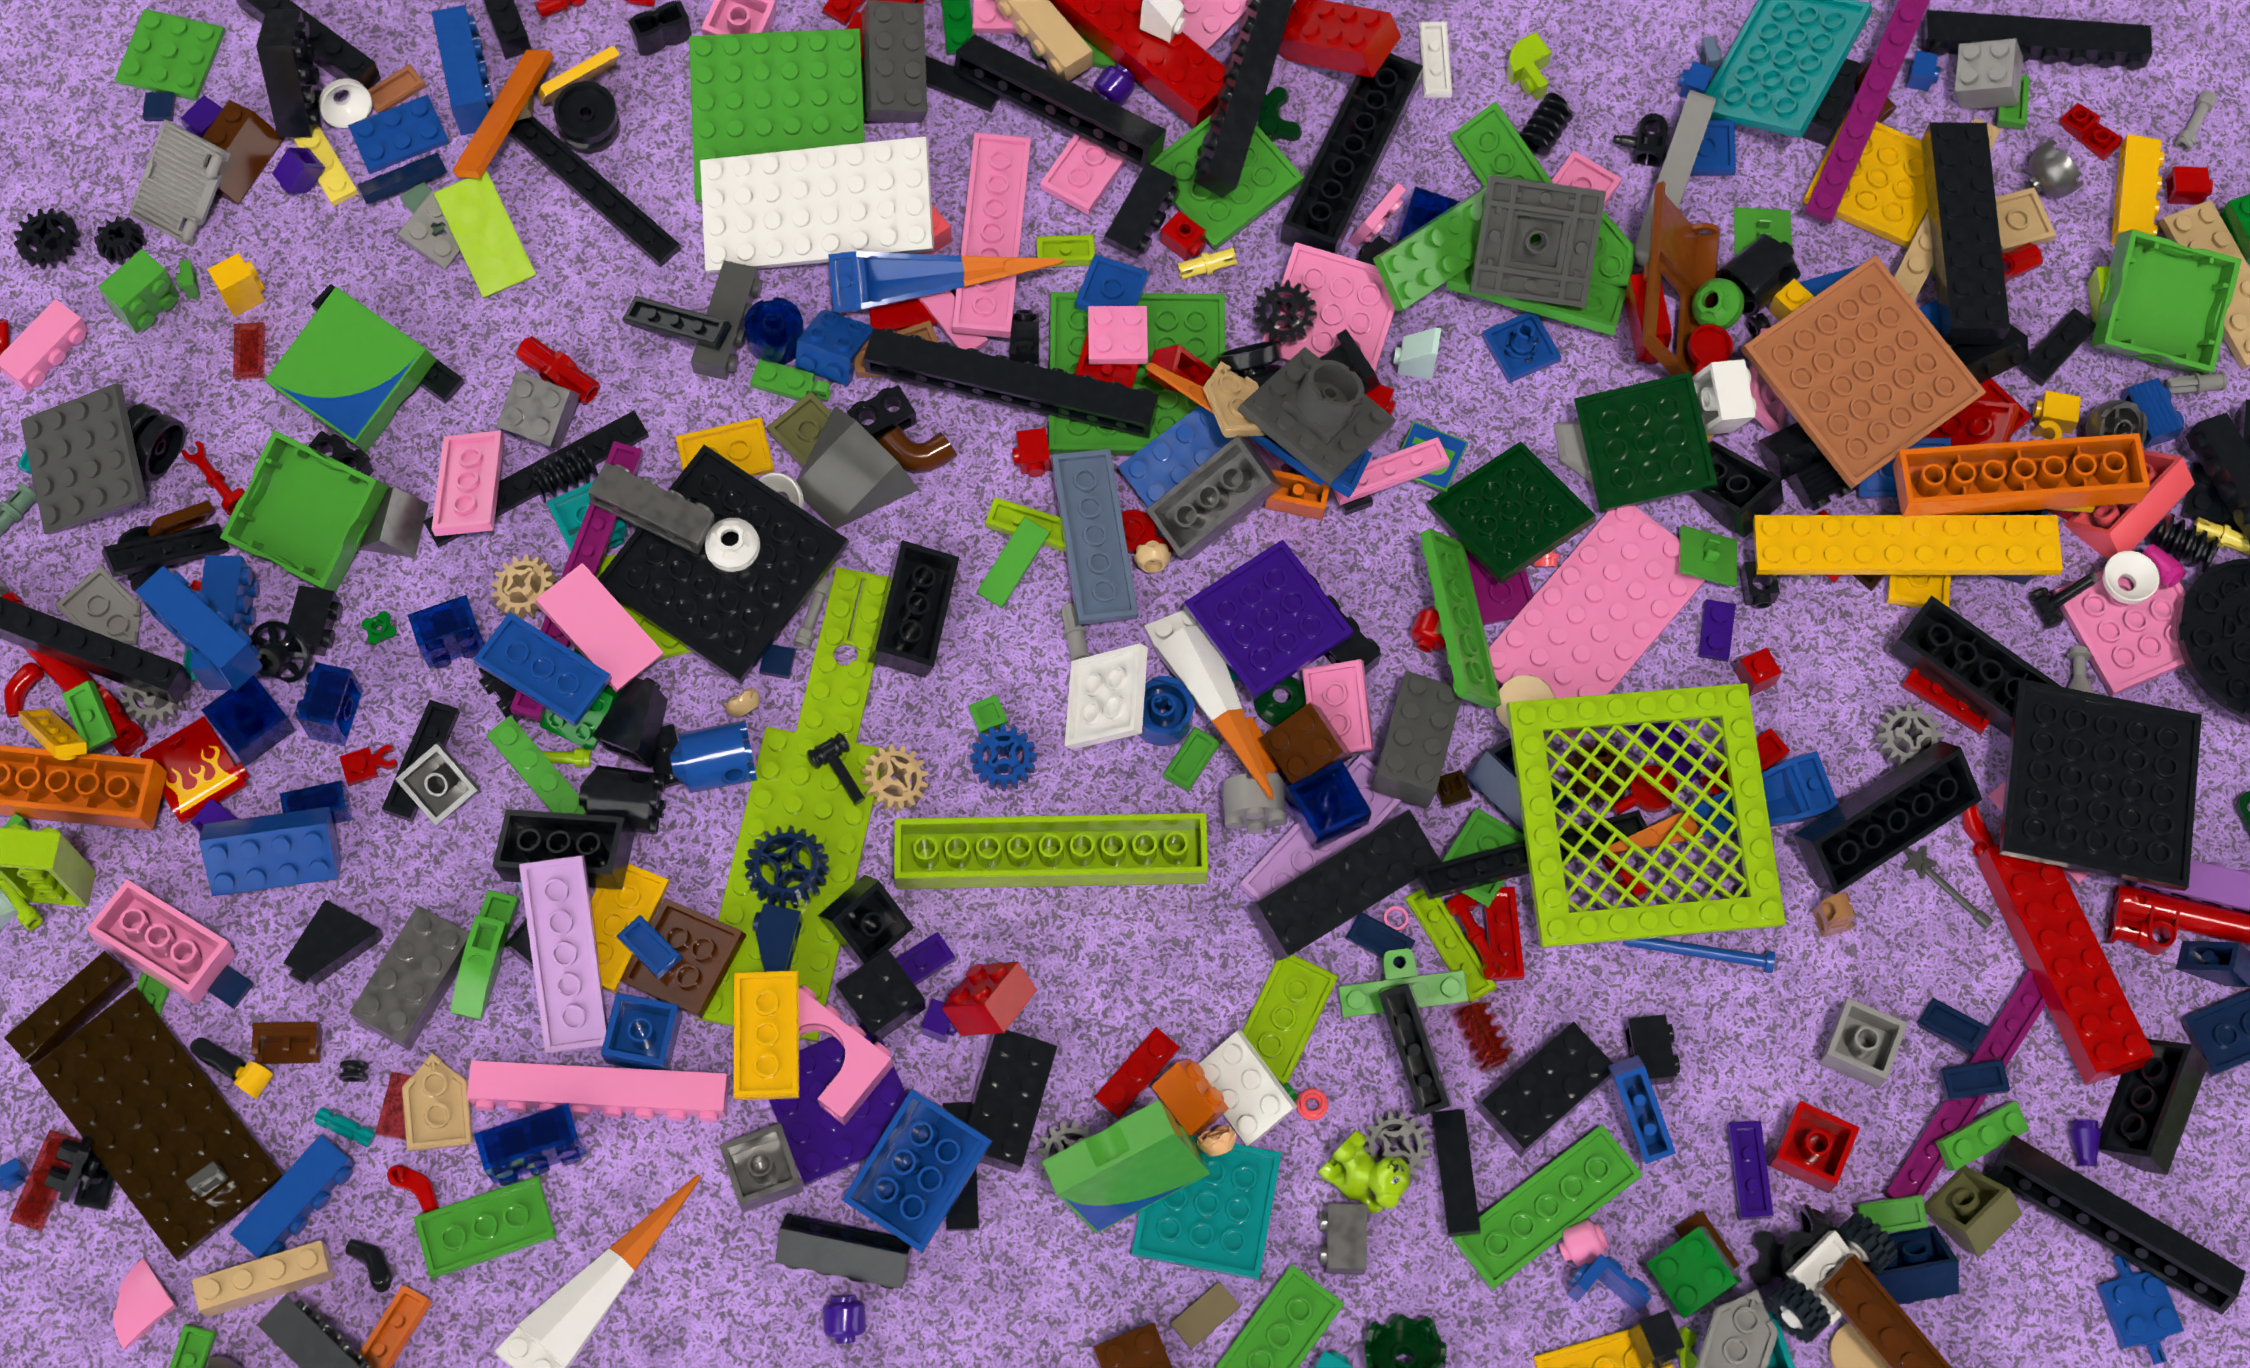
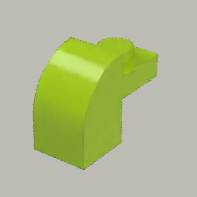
M1536 31L1522 38L1513 46L1507 65V78L1511 85L1520 81L1525 94H1531L1538 101L1545 97L1549 84L1540 70L1549 65L1552 52Z

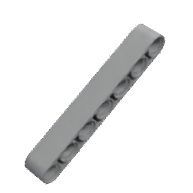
M1689 90L1657 183L1661 181L1666 183L1665 194L1677 208L1680 206L1717 100L1715 97L1694 90ZM1654 192L1635 243L1634 265L1643 268L1645 263L1649 261Z

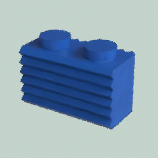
M2159 378L2129 386L2121 396V400L2137 404L2140 411L2144 412L2147 416L2148 430L2146 439L2143 442L2145 448L2176 439L2183 431L2184 418L2179 411H2175L2171 403V392L2167 386L2162 385Z

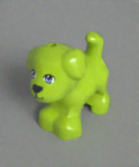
M1356 1130L1336 1150L1332 1158L1318 1171V1174L1323 1180L1336 1186L1349 1200L1367 1204V1210L1372 1214L1380 1213L1384 1207L1386 1209H1393L1399 1204V1198L1404 1195L1409 1187L1410 1168L1399 1156L1394 1158L1386 1156L1376 1163L1374 1158L1363 1148L1366 1143V1137ZM1371 1190L1376 1195V1199H1374L1373 1195L1371 1194Z

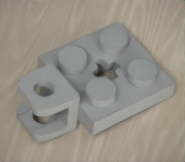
M432 190L400 230L397 237L432 263L446 270L458 256L460 250L433 193L435 191ZM440 224L445 226V236L439 234L435 237L432 235L434 232L432 226H439Z

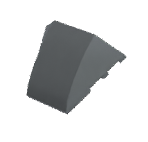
M834 406L796 480L801 487L804 501L834 530L884 505L893 503L909 493L911 494L919 490L900 463L861 424L836 406Z

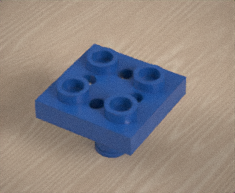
M1527 312L1484 330L1482 333L1484 342L1508 384L1560 362L1562 357L1540 318L1535 313Z

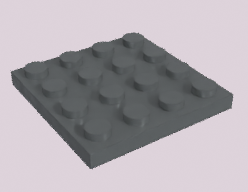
M109 385L20 420L44 534L59 533L146 500L122 385Z

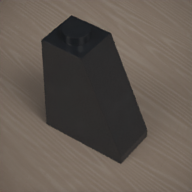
M637 677L634 678L623 688L592 736L605 750L651 768L655 760L668 699L660 691L661 686L647 677L644 680Z
M325 899L283 964L290 971L288 976L296 982L305 985L309 981L317 985L379 943L383 938V934L378 927Z

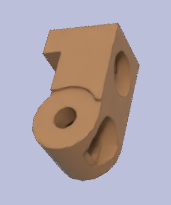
M1839 893L1823 899L1813 911L1822 938L1851 930L1853 928L1851 921L1856 918L1848 893Z

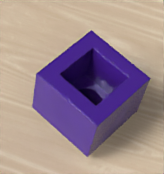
M932 999L921 1026L922 1035L946 1043L949 1035L953 1037L956 1035L957 1029L941 1008L945 1003Z

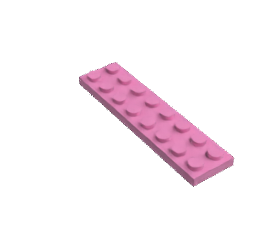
M974 132L960 256L1019 257L1031 138ZM1017 275L957 289L952 333L1010 338Z

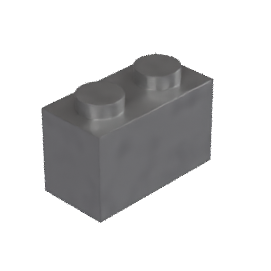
M1328 1203L1326 1212L1320 1213V1232H1326V1245L1320 1244L1319 1263L1326 1264L1325 1273L1364 1275L1367 1269V1204Z

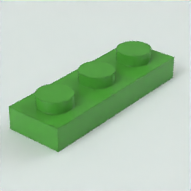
M2008 1101L1935 1142L1948 1171H1956L2005 1144L2012 1135L2017 1137L2030 1129L2017 1101Z

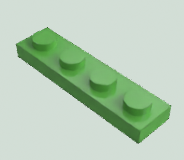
M511 715L486 734L489 741L550 812L586 814L584 808L579 806L578 793Z

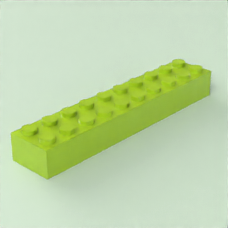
M1206 813L895 819L894 879L896 890L1207 884Z

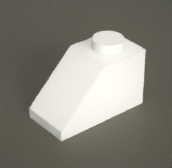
M1142 0L1139 29L1170 43L1175 33L1179 35L1182 32L1186 23V19L1183 18L1184 5L1180 0Z

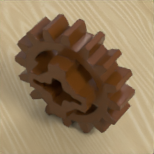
M1596 741L1593 748L1586 742L1582 748L1591 754L1599 742ZM1602 747L1594 758L1608 768L1616 756L1605 747ZM1574 750L1572 755L1574 759L1569 758L1568 763L1578 771L1586 761V758ZM1620 760L1616 768L1619 778L1625 782L1633 770L1626 768L1627 765ZM1591 762L1583 771L1585 777L1594 784L1603 775H1595L1594 772L1598 773L1600 770ZM1569 771L1565 774L1567 779H1571L1574 776ZM1608 776L1599 786L1611 798L1621 787ZM1579 779L1569 789H1577L1576 796L1579 799L1586 796L1591 790ZM1631 781V783L1627 786L1626 789H1629V788H1630V786H1631V784H1632V781ZM1625 790L1623 791V793L1620 795L1619 798H1621V799L1624 798V796H1625V794H1626V791H1625ZM1594 793L1586 805L1589 806L1593 800H1596L1598 807L1602 808L1605 800Z

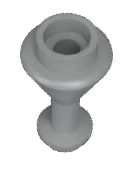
M2074 646L2070 648V652L2067 654V659L2073 660V679L2068 688L2095 693L2086 678V661L2092 658V654L2085 646Z

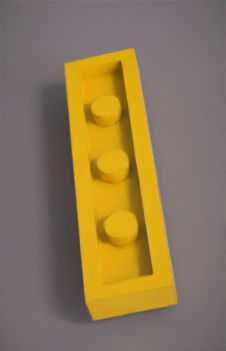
M51 708L18 711L19 723L55 758L59 760H73L76 758V755L87 754L86 741Z

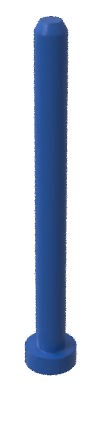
M1659 938L1623 941V944L1628 947L1764 967L1763 972L1767 973L1773 972L1775 963V952L1768 950L1763 955Z

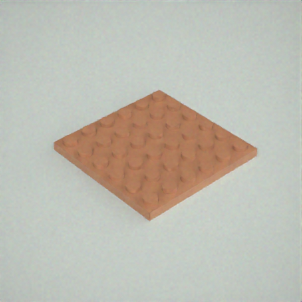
M1877 255L1861 264L1741 348L1744 355L1851 490L1894 460L1899 449L1911 448L1986 393Z

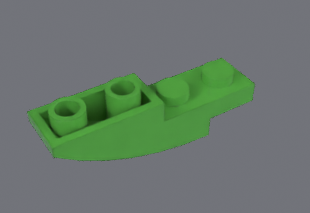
M492 890L487 891L480 914L475 915L465 946L454 989L451 1014L482 1021L502 963L500 957L520 902L518 897Z

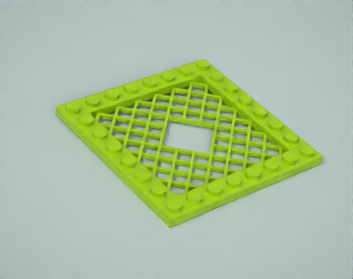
M1747 683L1516 701L1506 704L1540 949L1774 928L1786 925ZM1719 718L1720 726L1711 719ZM1701 720L1693 731L1681 721ZM1671 722L1663 733L1652 725L1654 723ZM1704 723L1718 733L1710 744L1697 735V732ZM1641 725L1634 735L1622 727ZM1675 725L1688 735L1680 747L1667 737ZM1612 727L1604 738L1592 730V728ZM1645 728L1659 738L1651 749L1637 739ZM1582 729L1574 740L1562 732ZM1615 730L1629 740L1621 752L1607 742ZM1544 732H1552L1545 740ZM1585 733L1599 742L1591 754L1577 744ZM1555 735L1569 745L1561 757L1547 746ZM1721 737L1725 756L1714 748ZM1692 739L1706 749L1698 760L1684 751ZM1662 741L1676 751L1668 763L1654 753ZM1632 744L1646 754L1638 766L1624 755ZM1603 746L1616 756L1608 768L1594 758ZM1572 749L1586 758V761L1578 771L1564 760ZM1709 753L1723 763L1715 774L1701 764ZM1547 754L1556 761L1550 771ZM1680 755L1693 765L1685 777L1672 767ZM1649 758H1652L1663 767L1655 779L1641 769ZM1620 760L1634 770L1625 782L1612 772ZM1590 762L1603 772V775L1596 784L1581 774ZM1560 765L1574 775L1565 787L1552 777V774ZM1726 767L1730 787L1718 778ZM1697 769L1710 779L1703 790H1700L1689 781ZM1667 771L1680 781L1672 793L1659 783ZM1637 774L1685 811L1652 856L1603 818ZM1607 776L1621 786L1613 798L1599 788ZM1577 779L1591 789L1583 800H1580L1569 791ZM1714 783L1727 792V795L1720 804L1706 794ZM1551 784L1560 791V794L1554 801ZM1684 785L1698 795L1690 807L1676 797ZM1594 793L1608 803L1600 814L1586 805ZM1564 795L1578 805L1570 817L1556 807ZM1730 798H1732L1734 816L1723 808ZM1701 799L1715 809L1707 821L1693 811ZM1581 809L1595 819L1587 831L1573 821ZM1718 813L1732 823L1724 835L1711 825ZM1555 814L1565 822L1559 831L1557 830ZM1689 815L1702 825L1694 837L1680 827ZM1599 823L1613 833L1604 845L1590 835ZM1568 826H1571L1582 835L1574 848L1560 837ZM1735 828L1737 830L1739 847L1728 839ZM1706 829L1720 839L1712 851L1698 841ZM1676 832L1690 842L1682 853L1668 844ZM1616 837L1630 847L1621 859L1608 849ZM1586 839L1599 849V852L1592 861H1589L1577 851ZM1723 843L1737 853L1729 865L1715 855ZM1560 845L1570 852L1563 862ZM1693 846L1707 855L1699 868L1685 857ZM1663 848L1677 858L1669 870L1655 860ZM1633 851L1647 861L1639 873L1625 863ZM1603 853L1617 863L1609 875L1595 866ZM1573 856L1587 866L1578 878L1564 868ZM1740 858L1744 877L1733 869ZM1710 860H1713L1724 869L1717 881H1714L1703 872V869ZM1681 862L1694 872L1686 884L1672 874ZM1650 865L1664 874V877L1656 887L1643 877V874ZM1621 867L1634 877L1626 890L1612 879ZM1590 870L1604 880L1596 892L1582 882ZM1728 873L1741 883V886L1734 895L1720 885ZM1564 875L1574 883L1567 893ZM1698 876L1712 886L1704 898L1690 888ZM1668 879L1682 889L1673 901L1660 891ZM1638 881L1651 891V894L1644 903H1641L1630 894V891ZM1608 884L1622 894L1613 906L1599 896ZM1577 887L1591 896L1583 909L1569 899ZM1746 888L1747 897L1738 898ZM1715 890L1727 898L1709 900ZM1685 893L1696 900L1695 902L1678 903ZM1655 895L1666 903L1648 906ZM1625 898L1637 906L1618 908ZM1595 900L1605 908V910L1587 911ZM1569 907H1571L1576 912L1569 913Z

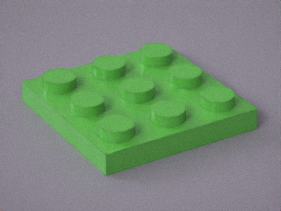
M144 9L115 76V81L118 84L153 92H174L176 97L198 101L226 30L224 26Z

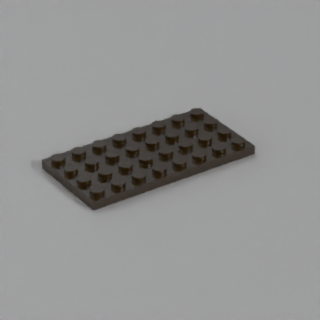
M136 987L30 1067L31 1071L82 1138L86 1136L93 1139L90 1145L92 1151L178 1262L269 1191L283 1176L279 1168ZM214 1161L225 1171L229 1178L204 1197H200L190 1189L186 1180Z

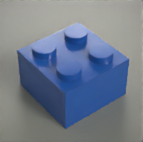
M616 993L601 1051L605 1063L631 1069L669 1070L683 1017L679 1005Z

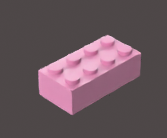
M128 879L125 880L87 928L95 943L195 1005H198L208 992L209 987L236 956L227 940Z

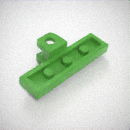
M1409 948L1390 950L1384 954L1383 971L1385 980L1339 986L1343 1018L1385 1013L1378 994L1409 983L1412 985L1419 1008L1468 1002L1464 970L1417 976L1415 957ZM1401 957L1404 960V967L1396 968L1393 964L1394 958Z

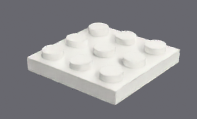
M1139 643L1071 661L1065 747L1078 749L1142 734L1148 647Z

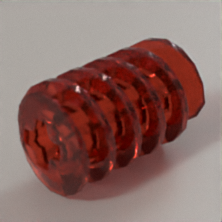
M1476 1002L1459 1009L1453 1014V1017L1460 1018L1457 1023L1458 1027L1466 1029L1463 1033V1038L1465 1040H1472L1468 1046L1469 1050L1478 1051L1474 1055V1060L1477 1063H1483L1479 1069L1482 1073L1505 1064L1509 1059L1508 1056L1514 1051L1513 1047L1503 1048L1502 1046L1509 1039L1508 1036H1497V1033L1503 1028L1502 1024H1491L1497 1017V1014H1486L1485 1012L1492 1005L1491 1002Z

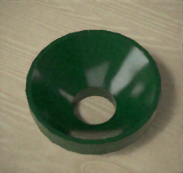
M1290 676L1253 701L1257 715L1267 724L1277 727L1306 705L1304 685L1295 677ZM1278 688H1285L1290 692L1291 698L1285 703L1278 702L1273 697L1274 691Z

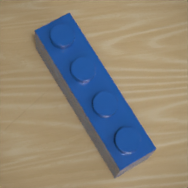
M320 1134L230 1235L258 1259L283 1252L285 1249L283 1244L292 1234L294 1236L298 1235L308 1223L306 1218L314 1210L319 1211L328 1203L330 1199L329 1193L337 1184L342 1186L349 1180L353 1173L351 1169L355 1164Z

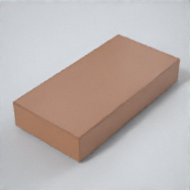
M408 64L368 89V92L372 99V108L378 114L397 106L427 86L414 68Z

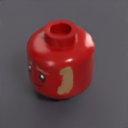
M1430 606L1418 612L1410 632L1411 638L1416 642V647L1427 653H1432L1433 650H1442L1446 647L1445 640L1440 632L1441 622L1439 613L1435 606Z

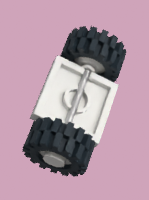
M1855 1213L1836 1231H1828L1786 1272L1790 1279L1784 1281L1768 1297V1309L1774 1313L1772 1315L1773 1318L1781 1322L1779 1325L1783 1329L1786 1327L1791 1336L1795 1334L1797 1340H1804L1805 1343L1812 1342L1828 1325H1833L1842 1316L1817 1286L1838 1264H1842L1849 1253L1856 1254L1874 1277L1878 1276L1897 1257V1248L1893 1247L1895 1243L1892 1239L1887 1238L1889 1234L1886 1230L1882 1231L1880 1229L1881 1226L1877 1222L1873 1224L1870 1217L1867 1216L1865 1218L1863 1214L1859 1213L1857 1215Z

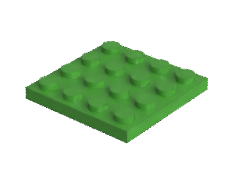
M1209 116L1165 149L1151 165L1177 177L1180 193L1174 205L1183 214L1206 230L1205 240L1215 251L1302 185L1304 177L1256 124L1237 188L1221 198L1194 182L1197 172L1195 165L1203 153L1204 146L1202 142L1212 124Z

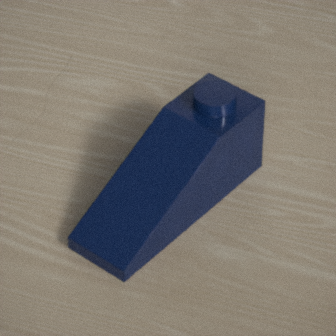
M764 903L762 912L756 913L753 931H756L764 972L790 971L803 923L801 911Z

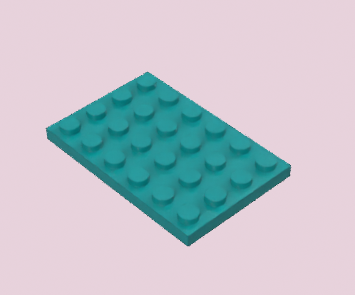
M1758 0L1705 92L1706 95L1717 98L1710 119L1731 120L1738 125L1802 138L1872 13L1871 3L1857 0Z

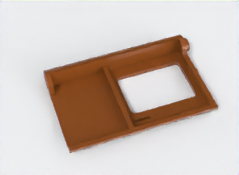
M1661 181L1655 185L1649 261L1644 265L1643 279L1647 281L1642 344L1672 376L1690 371L1693 374L1696 364L1688 354L1687 342L1692 333L1701 325L1692 314V299L1697 289L1703 283L1714 279L1716 276L1720 229L1711 223L1691 224L1666 196V183ZM1700 231H1710V232H1712V233H1711V234H1701V233H1699V232H1700ZM1661 275L1680 295L1676 356L1656 337ZM1711 293L1706 297V308H1713L1715 306V293Z

